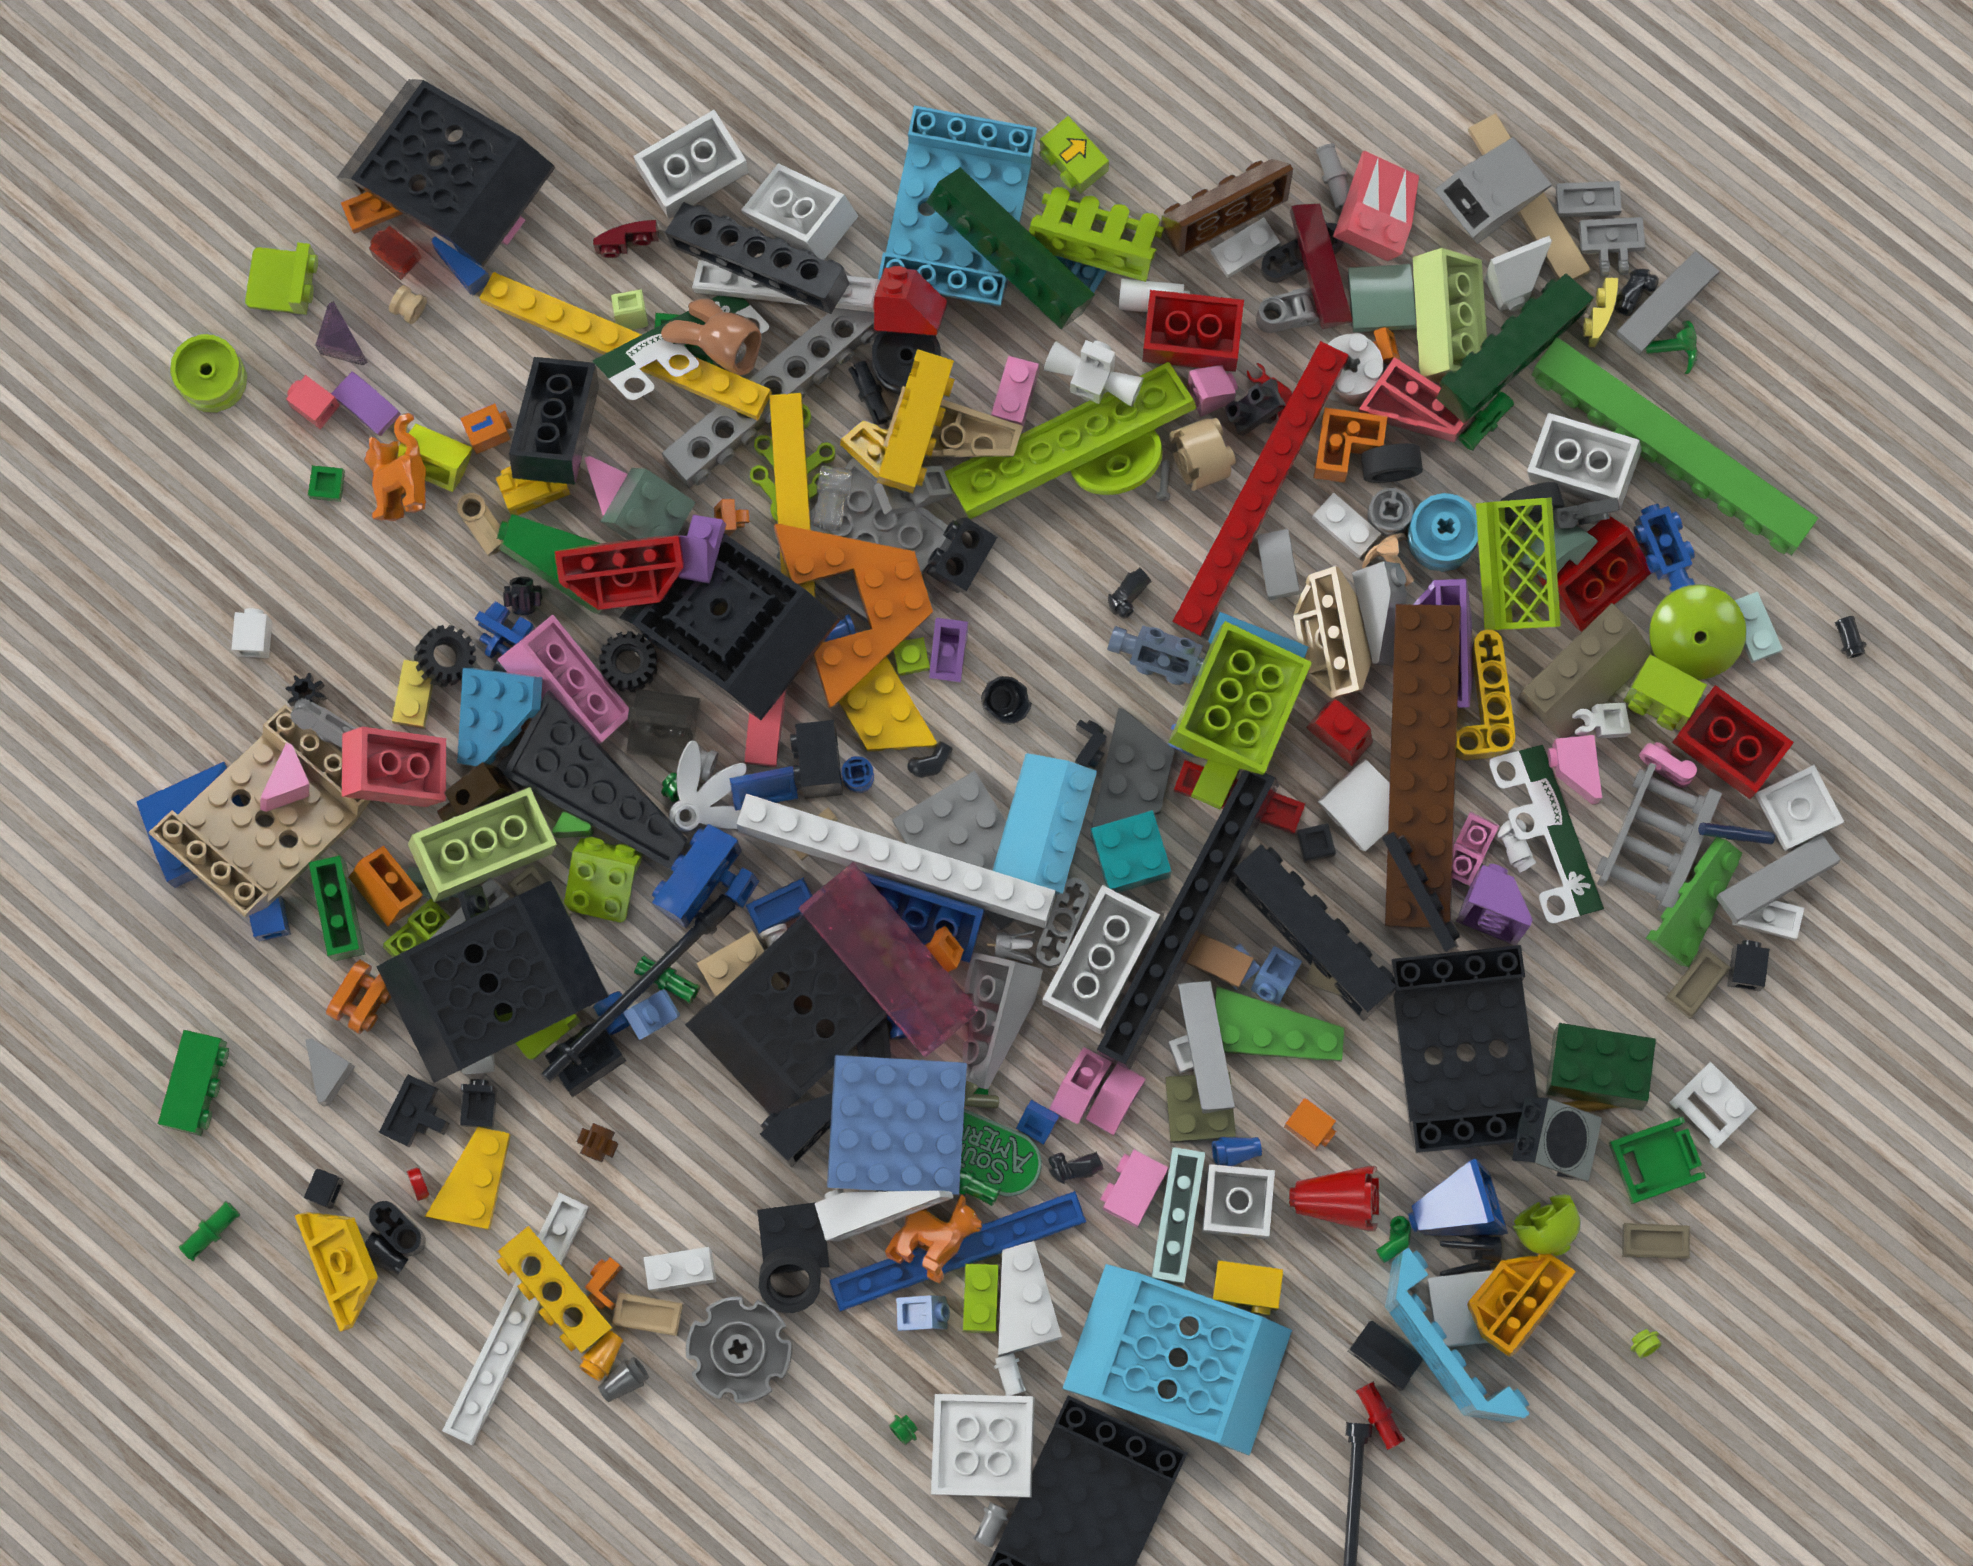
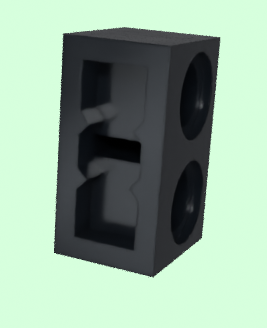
M964 517L956 519V521L952 520L946 527L943 534L946 539L941 547H937L928 559L930 566L926 572L956 593L967 592L998 538L969 518ZM964 532H968L972 538V544L969 548H966L962 543ZM949 559L956 563L954 575L949 574L946 569V563Z

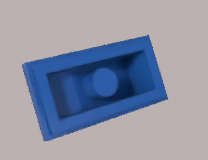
M436 236L432 238L431 242L434 250L470 295H475L486 286L490 277L484 269Z

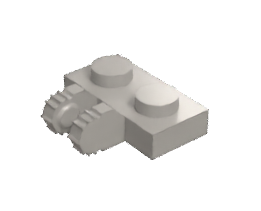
M1643 217L1581 220L1579 222L1581 254L1599 253L1600 276H1609L1610 263L1608 253L1619 252L1618 271L1620 275H1628V252L1644 251Z

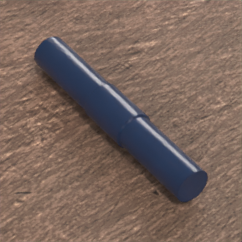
M1704 822L1700 823L1698 827L1699 834L1703 836L1770 845L1775 841V834L1770 831Z

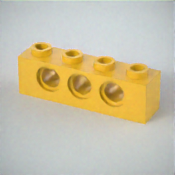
M529 1226L525 1227L497 1250V1253L501 1256L496 1260L508 1276L513 1272L521 1281L517 1287L529 1301L533 1298L538 1301L542 1306L538 1313L550 1327L556 1323L563 1334L559 1338L570 1352L574 1349H577L579 1353L584 1352L612 1328ZM529 1256L535 1257L540 1263L538 1273L533 1276L524 1274L521 1268L523 1260ZM548 1282L557 1283L561 1289V1294L555 1301H548L543 1297L542 1290ZM571 1307L577 1308L582 1316L580 1323L574 1327L566 1325L563 1320L564 1312Z

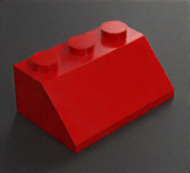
M1150 290L1142 362L1157 364L1169 362L1175 366L1194 368L1222 365L1225 371L1236 372L1244 300Z
M1609 516L1610 519L1599 521L1587 531L1598 542L1578 565L1568 560L1557 573L1559 608L1581 632L1611 603L1615 605L1652 574L1630 528ZM1537 575L1539 581L1541 582L1544 588V586L1547 584V581L1541 578L1539 575Z

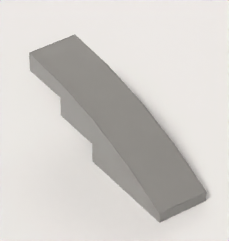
M1695 251L1621 326L1616 335L1640 355L1688 307L1719 273V270Z

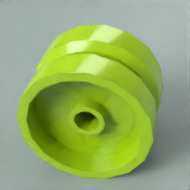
M200 334L188 338L177 347L171 359L170 374L174 385L184 399L192 407L200 411L218 413L229 409L241 399L246 389L247 372L243 361L225 339L216 335Z

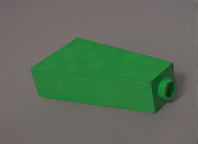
M511 514L508 522H501L496 539L502 540L499 548L502 552L591 612L598 615L603 609L597 610L559 583L554 552L601 543Z

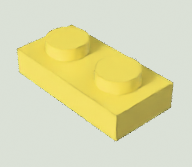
M403 660L392 722L393 724L425 729L433 685L430 684L432 679L428 677L424 680L421 677L424 672L423 670L417 671L416 666L419 664L418 662Z

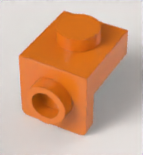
M611 1257L607 1261L601 1259L590 1272L593 1278L585 1286L591 1292L587 1298L601 1310L605 1306L613 1310L616 1306L615 1303L602 1293L623 1268Z

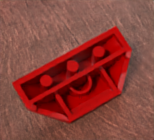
M680 535L616 541L554 551L559 583L597 610L661 602L684 569Z

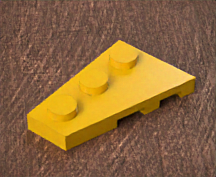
M477 1127L425 1217L490 1230L511 1134Z

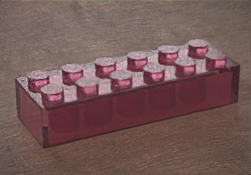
M854 862L798 908L924 1057H927L947 1041L979 1011L971 999L961 990L950 974L939 964L928 948L922 944L908 927L907 923L900 918Z

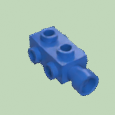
M1659 504L1642 509V516H1639L1634 522L1636 525L1634 526V534L1638 543L1643 544L1647 552L1646 563L1652 574L1655 573L1658 580L1668 577L1671 587H1669L1670 592L1684 586L1694 585L1693 578L1689 579L1686 570L1691 567V559L1695 558L1691 543L1689 541L1683 542L1679 530H1682L1683 525L1679 514L1676 511L1671 513L1669 506L1660 508ZM1651 527H1656L1660 531V536H1654ZM1663 556H1668L1672 564L1666 565Z

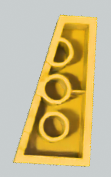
M917 349L879 471L877 483L912 494L916 485L922 487L927 468L921 466L925 455L931 457L937 438L931 437L934 425L940 427L946 409L940 407L943 395L950 397L955 379L949 376L954 360Z

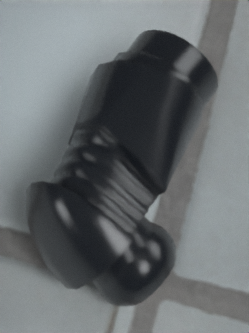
M1636 269L1629 273L1631 278L1616 296V305L1614 307L1616 312L1625 316H1631L1643 295L1644 289L1650 292L1656 290L1659 278L1657 275H1651L1649 269Z
M1140 567L1136 571L1128 572L1115 593L1112 595L1108 594L1110 610L1113 614H1118L1123 619L1133 614L1134 607L1131 603L1152 582Z
M1097 1151L1066 1161L1063 1153H1057L1048 1159L1052 1167L1049 1169L1051 1176L1062 1184H1065V1180L1093 1177L1097 1172L1104 1170Z

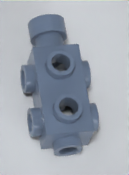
M1115 626L1107 648L1108 651L1117 654L1124 652L1132 655L1130 664L1135 665L1138 672L1145 675H1151L1154 672L1165 675L1167 681L1175 685H1182L1184 682L1190 684L1193 676L1197 677L1204 661L1203 658H1200L1203 645L1197 644L1189 638H1179L1164 633V631L1155 627L1142 626L1137 637L1128 634L1126 629Z

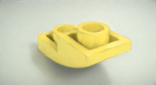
M1605 278L1602 288H1597L1596 306L1601 308L1593 307L1589 318H1584L1583 336L1589 337V347L1597 345L1610 320L1616 302L1618 278Z

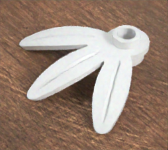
M696 741L688 742L680 757L677 769L679 801L671 807L669 820L682 832L695 829L699 823L710 824L718 828L737 829L736 823L741 810L735 811L734 806L710 807V805L720 800L731 790L729 778L743 776L747 766L744 763L729 766L713 775L697 791L701 767L700 751ZM682 810L689 811V818L687 820H680L679 815Z

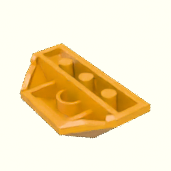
M1539 1254L1538 1256L1502 1260L1467 1303L1481 1337L1508 1357L1515 1355L1548 1314L1576 1271L1552 1254Z

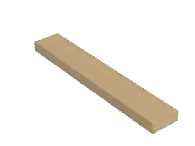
M1496 113L1468 129L1470 136L1482 155L1511 139ZM1544 192L1517 213L1534 241L1550 236L1552 242L1545 260L1557 280L1565 273L1573 280H1577L1590 272L1591 269Z

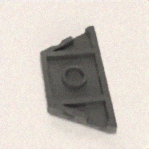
M1118 708L1091 828L1153 810L1154 815L1161 813L1175 750L1123 708Z

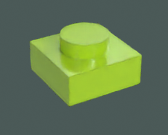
M924 637L902 641L894 648L899 676L930 670Z

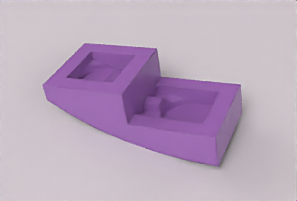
M353 371L331 393L339 403L356 415L363 424L378 436H381L401 415L390 402Z

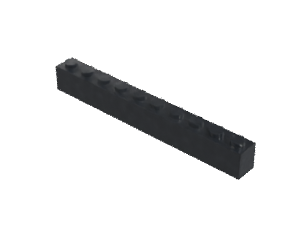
M1243 770L1097 1048L1101 1056L1128 1070L1131 1069L1231 879L1233 869L1237 867L1279 787L1275 777L1267 773L1261 775Z

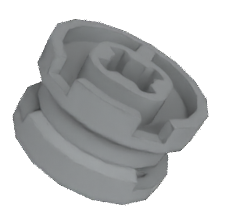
M1386 488L1379 491L1372 498L1369 505L1368 522L1385 537L1403 533L1408 528L1413 515V503L1410 497L1404 491L1396 488Z

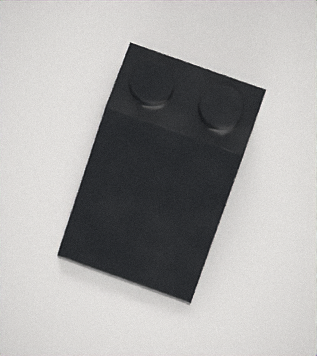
M833 1093L787 1108L778 1115L773 1112L761 1124L763 1131L760 1133L762 1139L791 1168L830 1129Z

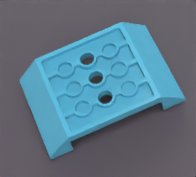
M914 105L908 131V149L886 253L883 252L878 279H881L885 268L902 266L908 270H916L941 296L1001 307L1008 279L936 211L930 216H924L920 214L918 209L921 204L927 201L940 180L961 167L1020 223L1031 171L1037 128Z
M1409 1247L1392 1261L1385 1308L1464 1416L1511 1423L1528 1416L1529 1412L1526 1410V1407L1529 1406V1403L1519 1389L1512 1390L1508 1386L1493 1393L1488 1398H1484V1395L1487 1394L1486 1389L1477 1377L1470 1378L1463 1368L1467 1364L1461 1354L1456 1349L1450 1351L1443 1341L1447 1336L1436 1321L1430 1323L1423 1314L1427 1309L1421 1299L1415 1293L1410 1296L1407 1292L1428 1276V1273L1425 1271L1428 1264L1417 1250L1412 1253Z
M1106 1264L1062 1389L1092 1400L1096 1399L1250 1456L1292 1330L1251 1312L1138 1272ZM1185 1317L1194 1318L1199 1325L1198 1332L1192 1336L1184 1335L1180 1331V1321ZM1180 1348L1187 1353L1188 1361L1183 1367H1174L1169 1362L1168 1356L1173 1349ZM1171 1380L1176 1384L1177 1393L1173 1398L1164 1399L1159 1395L1158 1385L1161 1381Z

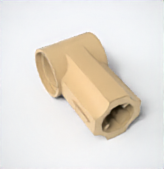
M475 493L463 495L457 504V510L462 521L467 525L488 557L501 551L499 548L502 540L496 539L500 524L480 495ZM469 504H479L481 510L478 515L474 517L465 515V509Z

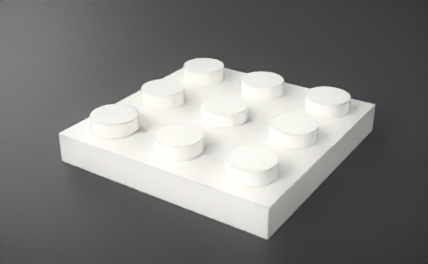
M935 1394L931 1494L1031 1498L1035 1397Z

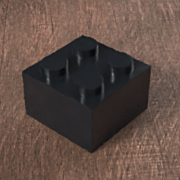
M834 720L795 724L796 733L790 734L794 759H799V765H793L797 791L802 790L805 799L843 795L838 739Z

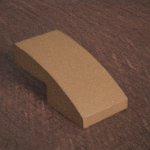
M1201 934L1186 964L1207 975L1211 974L1239 989L1254 958Z

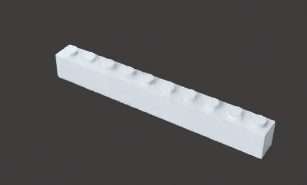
M749 794L745 796L736 823L739 833L1042 928L1046 927L1055 899V890Z

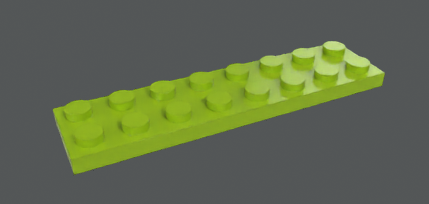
M1167 362L1138 376L1144 379L1132 407L1110 392H1106L1099 404L1089 400L1020 434L1013 457H973L944 472L964 512L969 519H972L1197 409L1194 399L1171 364Z

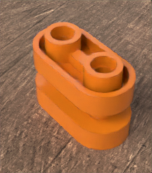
M361 959L350 969L326 1010V1015L336 1021H339L344 1015L349 1016L348 1028L358 1034H361L364 1030L369 1032L378 1019V1015L375 1013L382 1003L387 1004L391 999L381 975L379 974L375 979L369 976L372 966ZM364 987L367 989V992L359 1005L352 1004L361 988Z

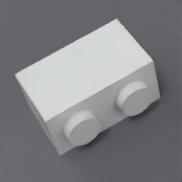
M709 1247L644 1257L648 1290L652 1293L716 1282L713 1255Z

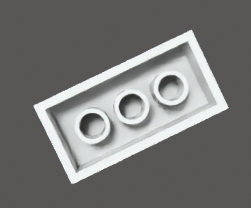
M1102 885L1042 999V1005L1100 1034L1155 930L1160 914Z

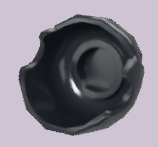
M999 676L989 681L981 695V704L986 716L997 724L1011 725L1025 719L1032 706L1028 698L1027 687L1017 679L1009 676Z

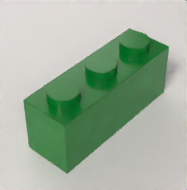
M339 855L309 862L327 956L335 962L366 955L351 882L348 878L349 872L346 861Z
M183 1029L158 1125L202 1136L203 1129L207 1130L209 1128L212 1118V1111H209L212 1098L217 1097L220 1090L221 1080L217 1079L220 1067H225L229 1057V1048H226V1041L218 1037Z

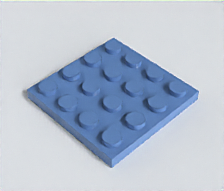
M835 1055L827 1187L881 1191H949L952 1194L959 1195L967 1063Z

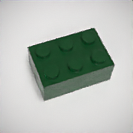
M1558 1023L1553 1033L1545 1094L1642 1111L1649 1100L1656 1039Z

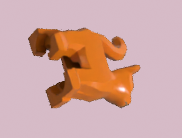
M411 413L402 414L396 419L394 433L398 441L385 444L380 443L375 437L369 438V449L366 452L364 462L373 472L372 488L376 497L377 508L372 512V518L375 520L396 521L404 518V507L405 512L412 513L425 509L426 468L420 456L418 441L411 434L407 433L408 424L414 420V415ZM400 442L407 449L405 455L397 458Z
M961 1195L948 1223L936 1218L927 1211V1208L906 1216L904 1226L894 1234L885 1253L889 1259L901 1264L904 1259L906 1262L911 1263L914 1258L913 1250L916 1246L927 1251L922 1266L928 1269L927 1278L940 1284L944 1278L943 1266L958 1252L964 1238L981 1231L983 1222L978 1218L975 1210L966 1205V1197Z

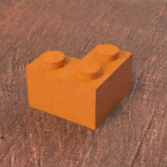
M1324 407L1313 478L1345 483L1350 453L1362 454L1367 450L1384 445L1388 416Z

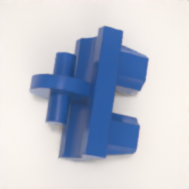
M496 601L485 613L479 611L474 618L478 621V626L494 635L492 638L488 634L483 633L479 641L487 645L485 655L489 658H493L497 652L503 655L510 649L503 642L513 647L535 629L531 622L522 617L518 618L511 630L505 627L503 623L511 612Z

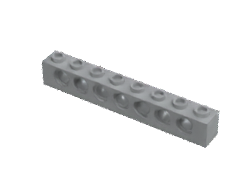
M835 308L832 314L828 313L749 380L767 388L777 387L782 390L781 394L801 393L803 399L809 387L814 383L819 385L829 377L830 370L838 363L840 365L845 364L854 355L853 350L862 343L867 345L877 336L878 331L874 330V314L868 311ZM843 327L853 330L852 335L847 338L839 337L837 332ZM819 347H825L829 350L828 355L823 358L815 357L813 352ZM795 367H801L806 371L800 378L791 377L789 372ZM770 399L759 420L745 418L741 413L719 404L662 452L664 461L688 488L694 484L697 486L702 484L711 475L710 471L715 466L726 464L735 455L734 450L742 444L748 445L758 436V430L765 424L771 425ZM724 427L734 430L729 438H720L717 436L718 431ZM700 447L710 450L708 456L702 459L694 457L693 454Z

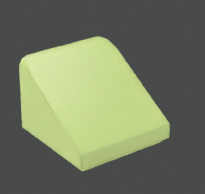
M642 289L611 295L616 324L630 330L648 326Z

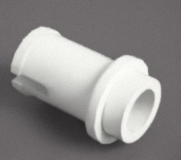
M1014 1353L995 1358L997 1365L994 1368L999 1370L1005 1395L1011 1396L1026 1391L1017 1365L1019 1358L1015 1359Z

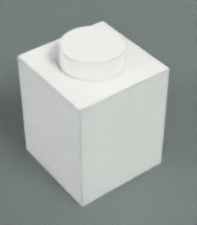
M247 608L244 610V613L235 612L231 650L237 657L269 658L272 620L267 614H264L263 610Z

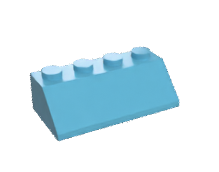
M1029 753L1025 754L992 871L1055 890V895L1063 894L1097 771L1067 760Z

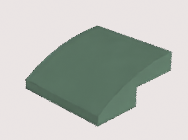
M1411 264L1348 268L1353 332L1375 331L1384 327L1389 330L1416 329Z
M1577 525L1571 529H1555L1554 527L1557 573L1568 560L1578 565L1598 541ZM1532 530L1528 531L1525 535L1521 537L1524 540V542H1526V540L1529 538V536L1533 532ZM1537 537L1530 548L1540 557L1545 548L1544 542ZM1515 543L1508 550V553L1514 558L1520 547ZM1527 554L1520 561L1530 570L1535 565L1534 561ZM1540 569L1537 575L1547 581L1546 574Z

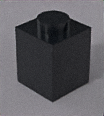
M1743 940L1742 944L1735 945L1732 948L1731 969L1729 970L1727 986L1761 991L1765 987L1770 949L1762 948V943L1751 940Z

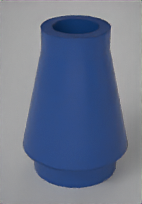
M1219 1137L1218 1141L1212 1142L1215 1165L1235 1166L1254 1157L1262 1156L1260 1139L1258 1137Z

